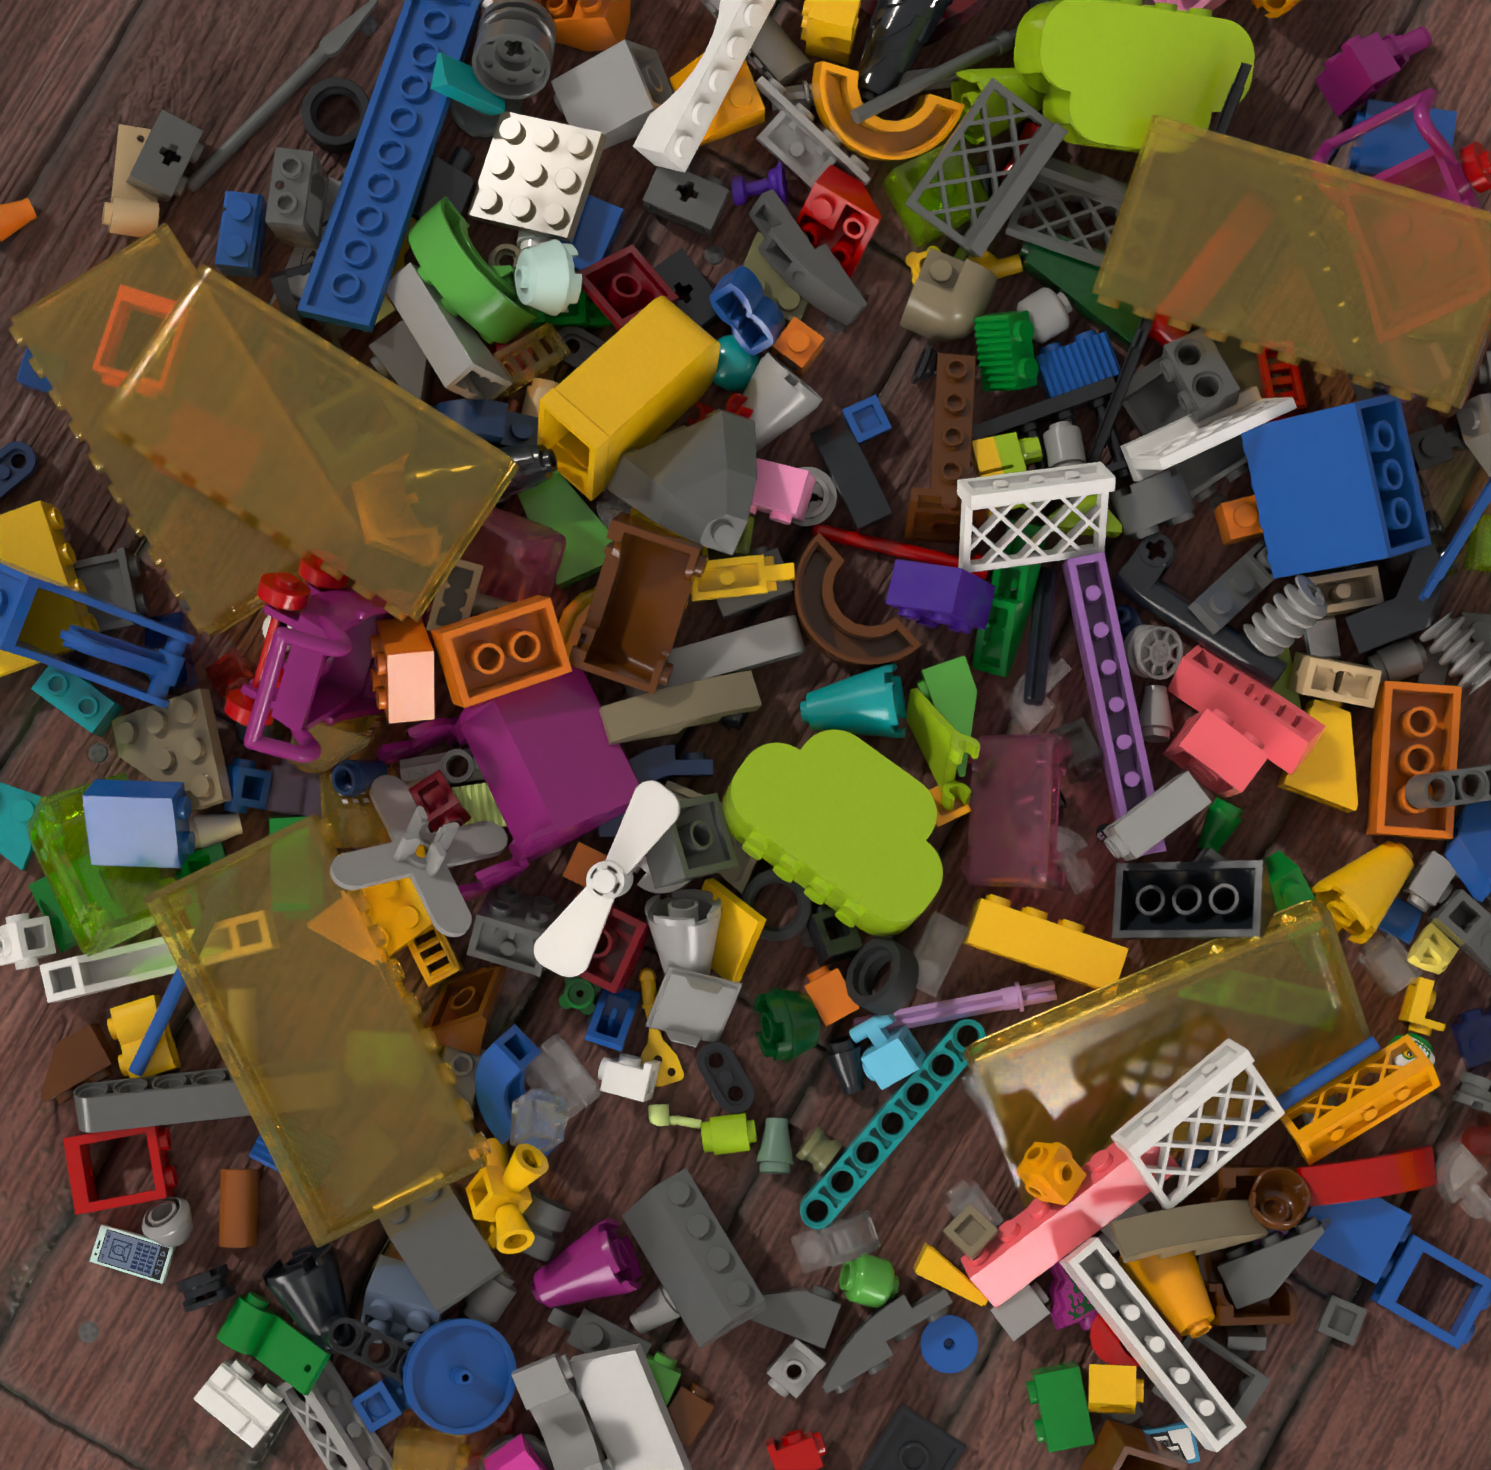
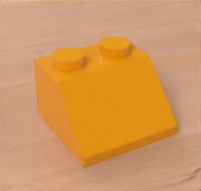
M703 54L669 78L674 93L694 71ZM744 60L699 147L765 122V107L746 60Z

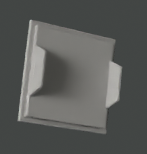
M669 965L645 1027L665 1031L670 1041L697 1047L700 1040L719 1042L742 983Z

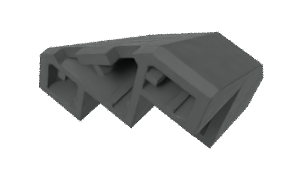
M717 409L707 414L706 419L688 427L683 425L657 437L658 441L639 450L633 448L621 455L607 487L610 492L658 525L699 545L733 555L748 522L757 480L754 420L723 409Z

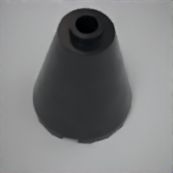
M320 1241L291 1252L293 1258L284 1265L281 1259L277 1260L264 1271L262 1277L265 1285L303 1333L327 1352L333 1354L337 1351L326 1346L321 1338L322 1325L333 1315L350 1316L336 1248L333 1243L329 1244L328 1241ZM346 1323L336 1327L333 1333L336 1344H343L348 1340L350 1328Z

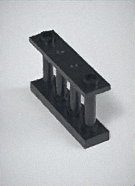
M1114 377L1097 381L972 426V441L1013 432H1019V435L1025 438L1038 437L1043 457L1042 461L1034 462L1036 470L1049 468L1046 451L1038 432L1041 429L1040 423L1054 419L1055 423L1069 421L1072 425L1076 426L1073 419L1076 416L1075 411L1089 406L1090 411L1095 412L1100 425L1116 385ZM1114 424L1107 442L1113 464L1107 465L1106 468L1116 477V481L1132 475L1120 447L1123 443ZM1085 451V457H1086V462H1087V461H1088V456H1087L1086 451ZM1019 507L1010 510L1008 513L1010 518L1024 515L1028 509Z

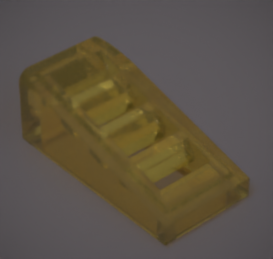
M550 321L493 354L494 358L513 382L502 392L505 397L517 391L570 354V349ZM541 338H544L553 350L552 354L549 355L539 342ZM531 346L540 361L536 362L527 350L528 347ZM518 355L527 367L525 370H522L514 359L515 356ZM503 364H505L508 367L510 372L513 374V377L509 374V372Z

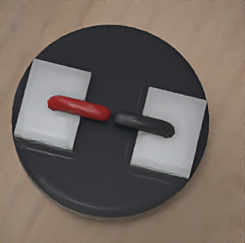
M1101 824L1097 827L1096 837L1099 841L1104 842L1108 838L1103 830L1110 826L1109 824Z

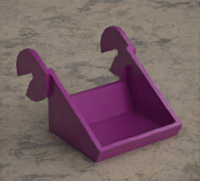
M571 666L572 672L466 707L460 717L457 716L451 719L438 718L420 723L407 729L409 736L414 740L384 744L376 751V758L379 761L382 760L385 764L400 762L402 759L412 758L445 740L449 746L459 742L460 746L468 743L513 837V841L508 846L513 858L510 861L501 862L476 872L475 875L480 882L457 886L465 902L485 895L521 876L530 862L626 813L634 791L641 783L622 744L609 745L599 712L602 704L585 670Z

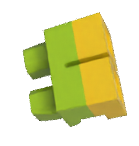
M1016 432L971 441V459L976 477L1027 471L1026 464L1042 461L1043 455L1038 437L1018 440ZM1017 504L1012 509L1019 507L1028 509L1029 507L1025 504ZM987 508L986 513L989 518L993 512Z

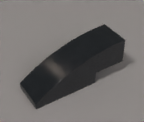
M843 418L810 433L823 465L835 485L837 495L840 501L843 502L856 532L858 533L891 518L892 511L845 419Z

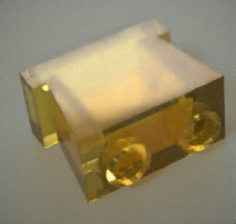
M404 1426L395 1438L392 1470H465L469 1465L471 1445L464 1444L466 1434L455 1435L439 1430Z

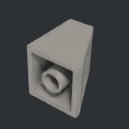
M626 39L551 81L555 90L553 96L555 104L565 115L568 125L602 132L607 137L603 149L638 136L649 114L674 94L657 51Z

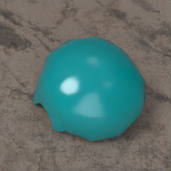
M733 334L724 335L717 340L721 347L717 372L713 382L729 392L744 391L762 358L761 354L750 355L738 344Z

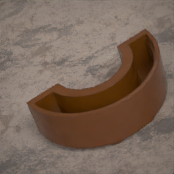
M819 533L807 546L800 559L794 584V605L797 618L811 643L830 659L846 666L861 669H873L893 662L897 664L916 653L922 644L897 617L882 625L865 626L854 623L842 614L834 600L833 583L835 577L843 568L845 560Z

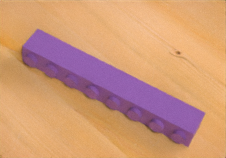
M1101 552L1067 559L1062 565L1114 820L1116 821L1154 793L1105 553ZM1164 839L1141 856L1167 851Z

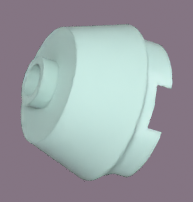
M553 239L524 249L518 257L514 275L519 300L523 304L551 316H556L560 312H569L568 305L577 304L582 285V274H575L573 258L578 256L576 248L572 244L561 243L559 240Z

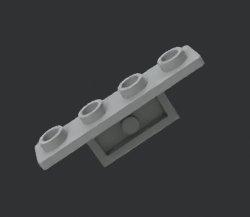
M761 76L755 82L757 89L780 110L756 139L779 161H782L784 166L803 184L812 189L815 181L830 164L833 165L834 163L839 165L848 175L862 182L864 186L872 180L866 174L869 170L866 164L855 155L849 158L839 148L842 143L828 129L822 132L812 123L814 116L800 103L794 106L785 98L784 95L787 91L777 80L772 77L766 80Z

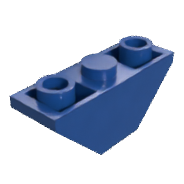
M1491 800L1471 803L1463 808L1454 819L1453 839L1447 840L1445 851L1446 858L1473 898L1480 902L1491 892Z

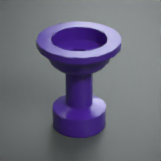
M779 161L777 166L769 171L768 178L746 181L743 174L731 176V189L735 206L747 204L748 196L761 195L771 189H774L781 201L788 206V186L782 161Z

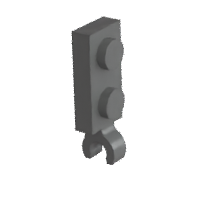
M562 1306L554 1307L547 1320L559 1328L570 1331L571 1333L566 1343L585 1353L640 1343L646 1356L652 1345L651 1341L585 1306L580 1316Z

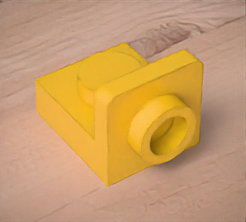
M1410 976L1398 1020L1410 1023L1408 1030L1431 1037L1432 1030L1444 1032L1446 1024L1425 1018L1426 1012H1430L1435 1004L1436 991L1433 990L1435 981L1423 977Z

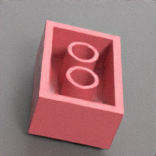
M1207 708L1188 718L1162 753L1185 772L1189 771L1194 779L1221 799L1242 793L1270 756L1262 750L1265 745L1261 740L1249 732H1245L1244 735L1231 727L1234 721L1216 708L1213 711Z

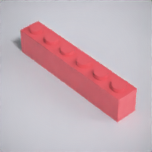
M1115 1142L1106 1149L1095 1153L1090 1161L1081 1167L1087 1175L1068 1205L1041 1202L1036 1198L1030 1203L1028 1208L1015 1218L1004 1222L998 1228L999 1233L973 1260L966 1255L960 1258L969 1279L995 1308L1151 1192L1127 1155L1117 1147ZM1153 1146L1140 1157L1145 1165L1157 1166L1161 1147ZM1169 1152L1167 1166L1180 1167ZM1165 1174L1164 1181L1171 1177L1173 1174Z

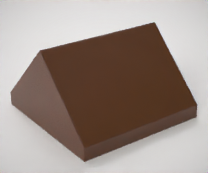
M495 963L444 981L423 1033L426 1040L479 1056L501 1000L507 967Z

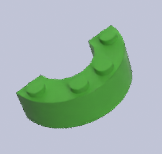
M443 197L410 226L408 230L407 242L420 264V267L417 269L418 274L429 286H435L443 296L441 299L443 306L454 317L460 315L479 332L486 342L492 344L495 341L506 344L540 315L534 308L523 304L519 300L516 285H511L503 280L481 258L468 236L467 229L470 225L448 197Z

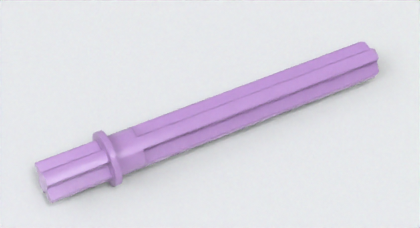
M1048 980L1022 986L1017 981L1014 982V986L1001 988L996 991L899 1009L893 1013L896 1021L886 1026L888 1032H892L904 1024L909 1029L1018 1008L1020 1012H1023L1024 1006L1057 1000L1054 981ZM876 1014L856 1017L853 1019L854 1027Z

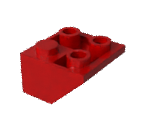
M830 164L815 181L796 223L808 236L814 249L826 244L832 254L839 260L841 267L848 277L851 278L882 216L864 184Z

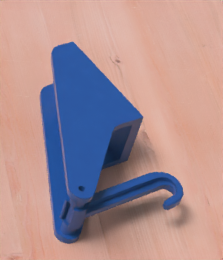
M0 559V650L39 661L168 709L170 701L165 698L170 686L175 687L186 659L182 657L186 644H193L195 636ZM38 587L168 635L169 637L164 649L159 648L158 652L76 625H70L68 630L62 629L59 636L64 639L62 645L64 647L149 674L148 677L152 680L148 690L145 691L18 640Z

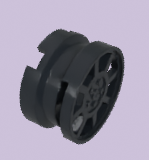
M227 1264L203 1271L175 1283L178 1292L184 1295L185 1301L182 1305L185 1313L237 1294L234 1284L229 1283L227 1276L230 1274ZM209 1293H212V1294H213V1295H210V1296H208V1297H205V1296H204V1295L209 1294Z

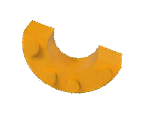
M825 61L817 62L814 65L812 93L816 111L825 129H828L841 141V146L864 158L880 161L912 158L931 150L953 130L965 106L962 103L926 94L919 97L914 109L902 119L896 121L883 120L874 115L857 124L851 117V110L863 104L857 87L859 72Z

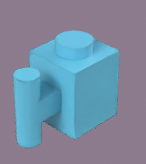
M876 1014L849 1030L850 1036L855 1043L867 1037L872 1042L867 1046L861 1057L862 1067L867 1077L871 1081H876L881 1090L919 1070L926 1056L906 1024L890 1033L888 1032L886 1026L896 1021L894 1014L884 1016Z

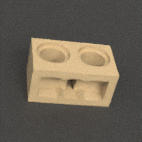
M1295 652L1287 689L1302 695L1374 708L1382 671L1367 665Z

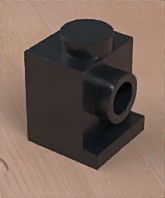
M828 905L814 909L812 911L813 915L809 918L806 925L819 958L817 960L819 967L852 958L863 947L856 926L852 928L842 923L835 916L837 911ZM827 931H831L834 934V940L830 941Z

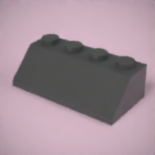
M687 1168L654 1186L622 1215L699 1349L767 1309L763 1295Z

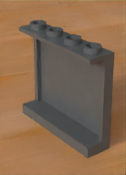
M1240 304L1208 325L1206 329L1237 382L1240 391L1250 386H1257L1260 396L1263 398L1255 351L1256 345L1260 344L1246 325L1245 321L1249 316ZM1162 356L1133 375L1121 409L1140 437L1191 414V412L1186 414L1182 410L1177 399L1179 391L1174 382H1168L1165 379L1159 362L1162 361ZM1183 356L1179 359L1185 365H1190L1196 361L1191 356ZM1267 359L1268 364H1273L1270 359ZM1280 373L1270 374L1271 378L1282 377ZM1289 387L1273 389L1274 393L1291 391ZM1238 435L1163 471L1165 472L1180 466L1192 499L1196 498L1198 503H1201L1218 491L1214 486L1224 478H1227L1231 483L1249 471L1246 467L1248 462L1242 446V435Z

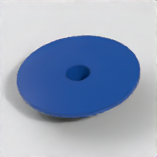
M944 1315L925 1327L920 1342L921 1352L925 1361L933 1369L942 1373H957L967 1368L973 1362L978 1350L977 1335L973 1327L963 1318L955 1315Z

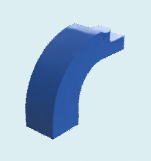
M514 1024L482 1055L475 1074L476 1099L485 1123L501 1145H504L511 1138L517 1146L523 1143L535 1146L546 1157L564 1138L535 1109L527 1096L524 1085L525 1072L541 1051Z

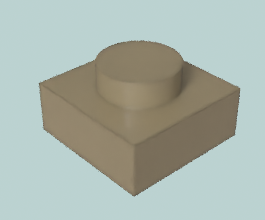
M970 1203L943 1230L944 1235L971 1260L999 1233L998 1229Z

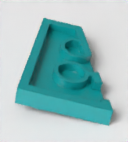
M0 782V854L22 871H26L52 800Z

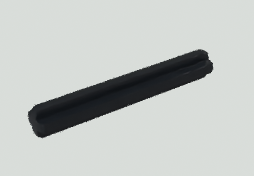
M1040 568L1034 593L1023 701L1027 705L1042 706L1046 696L1057 571L1053 568Z

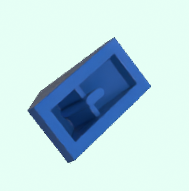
M603 988L584 1040L622 1051L641 993L625 988L624 991L615 994Z

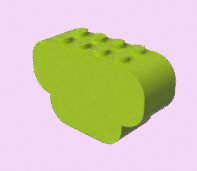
M1055 0L1034 6L1021 19L1015 39L1014 64L1023 83L1030 89L1044 94L1043 116L1052 123L1057 122L1068 131L1062 141L1075 145L1140 154L1180 153L1197 145L1204 138L1210 125L1212 112L1222 111L1241 62L1250 64L1252 67L1240 102L1247 94L1252 81L1255 60L1251 38L1239 24L1231 20L1212 17V10L1190 8L1189 11L1177 10L1178 5L1157 2L1155 5H1142V0Z
M843 730L822 731L811 737L801 750L784 743H769L758 747L748 755L739 767L723 797L721 807L728 831L736 840L743 844L741 846L742 849L756 860L763 858L774 866V873L784 881L791 883L794 880L805 888L804 894L813 902L819 905L825 903L836 910L835 916L849 927L853 928L856 925L864 932L879 937L899 934L906 930L928 907L941 886L943 878L942 863L936 850L926 841L931 835L937 819V808L932 794L913 776L849 732Z

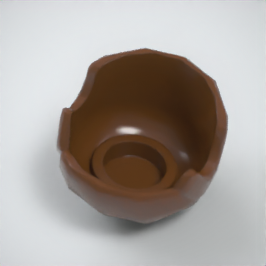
M1274 1167L1264 1170L1257 1176L1248 1198L1250 1213L1257 1222L1268 1229L1287 1231L1299 1225L1300 1221L1303 1220L1311 1200V1191L1305 1179L1292 1169Z

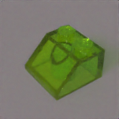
M958 142L951 152L960 151ZM944 145L894 168L881 183L916 248L945 235L904 205ZM961 156L946 158L942 164L944 181L964 178ZM968 161L970 177L976 176L972 166ZM937 173L929 184L938 182ZM971 181L974 203L988 201L989 198L980 181ZM965 182L945 185L949 208L968 205ZM939 187L925 189L917 203L928 211L942 209ZM983 207L975 208L976 215L981 212ZM969 209L949 212L952 229H956L970 220ZM943 213L935 215L944 222Z

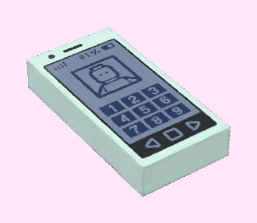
M103 1223L100 1226L89 1262L163 1284L166 1281L176 1246L165 1247L144 1235Z

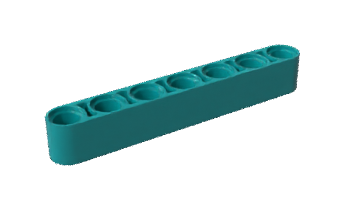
M960 1019L952 1024L926 1054L920 1069L907 1076L805 1194L800 1202L799 1211L803 1222L813 1229H821L834 1220L979 1052L985 1043L986 1037L984 1028L980 1023L971 1019ZM965 1025L974 1027L977 1033L975 1043L969 1047L961 1046L957 1040V1032ZM940 1054L948 1055L952 1061L950 1072L943 1076L936 1075L932 1069V1061ZM921 1083L927 1089V1098L921 1104H912L907 1099V1090L912 1084ZM895 1112L900 1114L903 1122L899 1131L887 1133L882 1129V1119L887 1113ZM869 1141L877 1146V1156L870 1162H862L857 1158L856 1151L862 1142ZM838 1171H847L852 1175V1185L845 1191H838L831 1185V1179ZM821 1200L826 1203L828 1210L825 1217L819 1220H813L808 1217L806 1207L811 1201Z

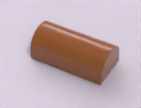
M261 1168L220 1169L219 1247L247 1248L259 1245Z

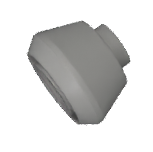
M168 1197L155 1202L146 1211L142 1223L144 1235L165 1247L183 1244L189 1238L193 1229L190 1205L187 1200L180 1197Z

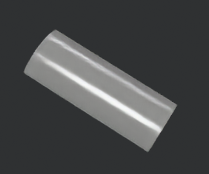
M700 0L717 20L720 0ZM768 14L747 57L767 80L772 77L784 87L810 68L812 63L774 18Z

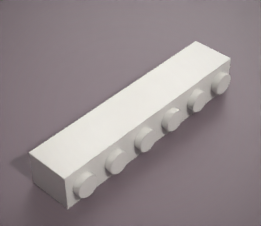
M1090 1237L1059 1261L1205 1449L1218 1452L1247 1428L1098 1237Z

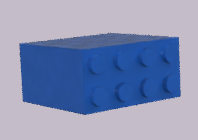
M1399 392L1264 423L1241 434L1243 439L1242 446L1247 457L1251 475V487L1255 493L1259 511V523L1263 529L1268 552L1267 559L1271 566L1273 579L1385 559L1432 545Z

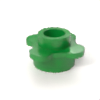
M579 976L565 977L566 987L564 994L559 997L560 1006L564 1009L571 1007L579 1009L584 1015L593 1013L596 1008L594 1004L595 996L601 990V987ZM578 990H582L584 992L583 997L577 996L576 993Z

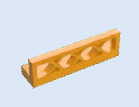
M1406 1034L1285 1110V1114L1279 1120L1293 1137L1302 1157L1310 1166L1438 1088L1441 1084L1432 1062L1413 1039ZM1407 1049L1416 1058L1404 1066L1392 1065L1394 1057ZM1366 1074H1381L1379 1081L1372 1086L1359 1085L1361 1078ZM1335 1093L1348 1094L1346 1101L1339 1106L1326 1105L1328 1098ZM1303 1113L1315 1114L1313 1122L1299 1130L1291 1121Z

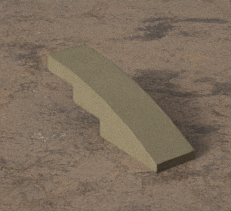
M750 670L657 690L655 694L646 693L602 706L599 712L609 745L677 734L684 727L718 722L723 716L757 711L762 706Z
M1248 1199L1202 1203L1155 1211L1113 1221L1111 1225L1112 1233L1124 1263L1153 1255H1158L1160 1260L1193 1251L1194 1256L1268 1236L1267 1228L1257 1222L1250 1213Z

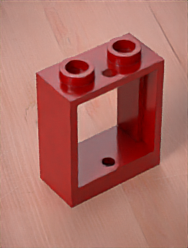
M159 1125L86 1133L63 1138L75 1215L168 1198L174 1195L173 1188L178 1187L176 1168L174 1165H169L167 1150L171 1149L172 1141L168 1127ZM146 1133L155 1189L98 1200L89 1143Z

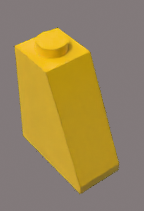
M1320 698V700L1314 699L1307 702L1304 712L1326 727L1318 742L1292 775L1285 770L1282 771L1277 787L1346 813L1354 812L1358 806L1351 712L1341 709L1342 703L1339 701Z

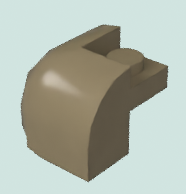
M930 248L912 289L899 327L939 342L948 343L949 341L965 338L972 332H975L973 319L977 316L985 315L998 283L997 277L990 270L966 258L964 262Z

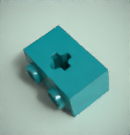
M48 665L31 688L90 733L101 737L112 725L111 720L116 719L124 709L122 704L89 680Z

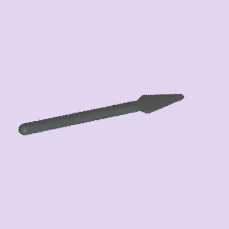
M370 0L324 36L319 43V48L189 177L186 183L187 189L191 192L198 191L329 58L341 53L378 5L379 1Z

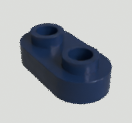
M10 442L0 449V502L29 480L38 470V454L24 442ZM24 456L26 464L22 468H16V459Z

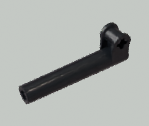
M1161 533L1146 536L1132 557L1117 574L1112 583V588L1272 689L1287 668L1288 663L1279 657L1267 656L1260 652L1246 635L1228 623L1213 635L1188 608L1194 601L1162 580L1176 558V549L1171 540ZM1163 543V549L1167 553L1164 558L1157 556L1154 561L1151 560L1153 555L1149 548L1152 545L1159 547Z

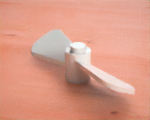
M653 780L645 781L635 789L606 860L596 863L590 868L586 877L587 886L536 940L534 955L542 966L565 977L577 976L589 967L615 898L629 891L633 884L632 870L679 817L680 803L677 796L661 783Z

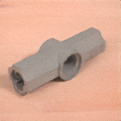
M470 748L463 750L453 749L445 753L400 760L401 780L408 789L439 769L445 775L450 785H465L470 782L485 780ZM457 757L466 758L469 764L467 773L461 777H453L449 771L451 761Z

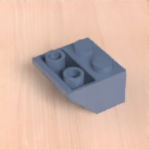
M380 1254L366 1289L360 1322L412 1347L416 1339L425 1330L443 1320L445 1311L439 1314L435 1310L404 1261ZM381 1340L374 1341V1343L378 1344L383 1343Z

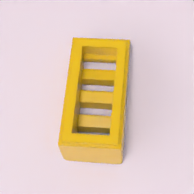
M434 926L420 936L433 929L437 936L420 945L417 944L416 940L408 944L428 987H432L464 970L448 936L440 933ZM440 943L443 950L425 959L422 952ZM447 956L450 963L432 972L429 965Z
M925 1242L913 1266L914 1272L980 1306H985L988 1299L975 1284L931 1244Z

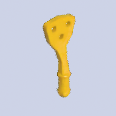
M646 967L641 970L639 981L641 983L643 999L642 1009H645L648 1019L657 996L655 980L657 977L651 968ZM649 1028L648 1043L640 1056L642 1058L641 1064L644 1065L645 1062L654 1060V1057L659 1055L662 1057V1062L660 1063L655 1086L662 1087L681 1081L684 1078V1072L677 1054L663 1040L660 1030ZM670 1068L675 1069L676 1073L674 1076L668 1075Z

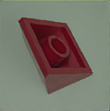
M633 244L575 273L582 274L581 288L618 331L657 297L665 296L674 304L677 303L679 298Z

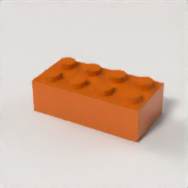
M1396 681L1379 683L1373 715L1366 835L1437 841L1453 839L1455 806L1427 809L1415 808L1407 801L1405 787L1408 780L1415 775L1457 769L1462 687ZM1429 784L1428 794L1431 798L1433 794L1432 786Z

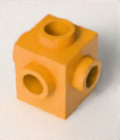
M1034 1142L1026 1151L1024 1159L1015 1171L1026 1184L1025 1189L1032 1196L1038 1198L1041 1202L1068 1205L1087 1175L1072 1158L1071 1150L1059 1142Z

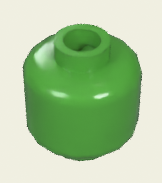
M859 1253L851 1260L845 1261L840 1273L839 1286L841 1290H844L848 1301L872 1308H881L889 1298L896 1296L899 1287V1277L895 1275L894 1266L888 1259Z

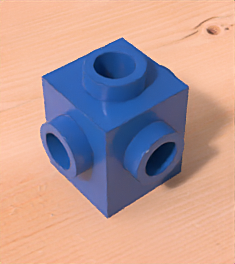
M233 758L232 765L225 764L232 800L224 803L223 810L246 814L247 807L266 810L273 772L255 769L256 762L245 759Z

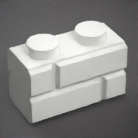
M228 1358L217 1368L193 1399L249 1446L254 1448L287 1406L281 1402L284 1396L277 1388L269 1383H266L263 1387L252 1378L254 1371L248 1364L240 1359H236L233 1362Z

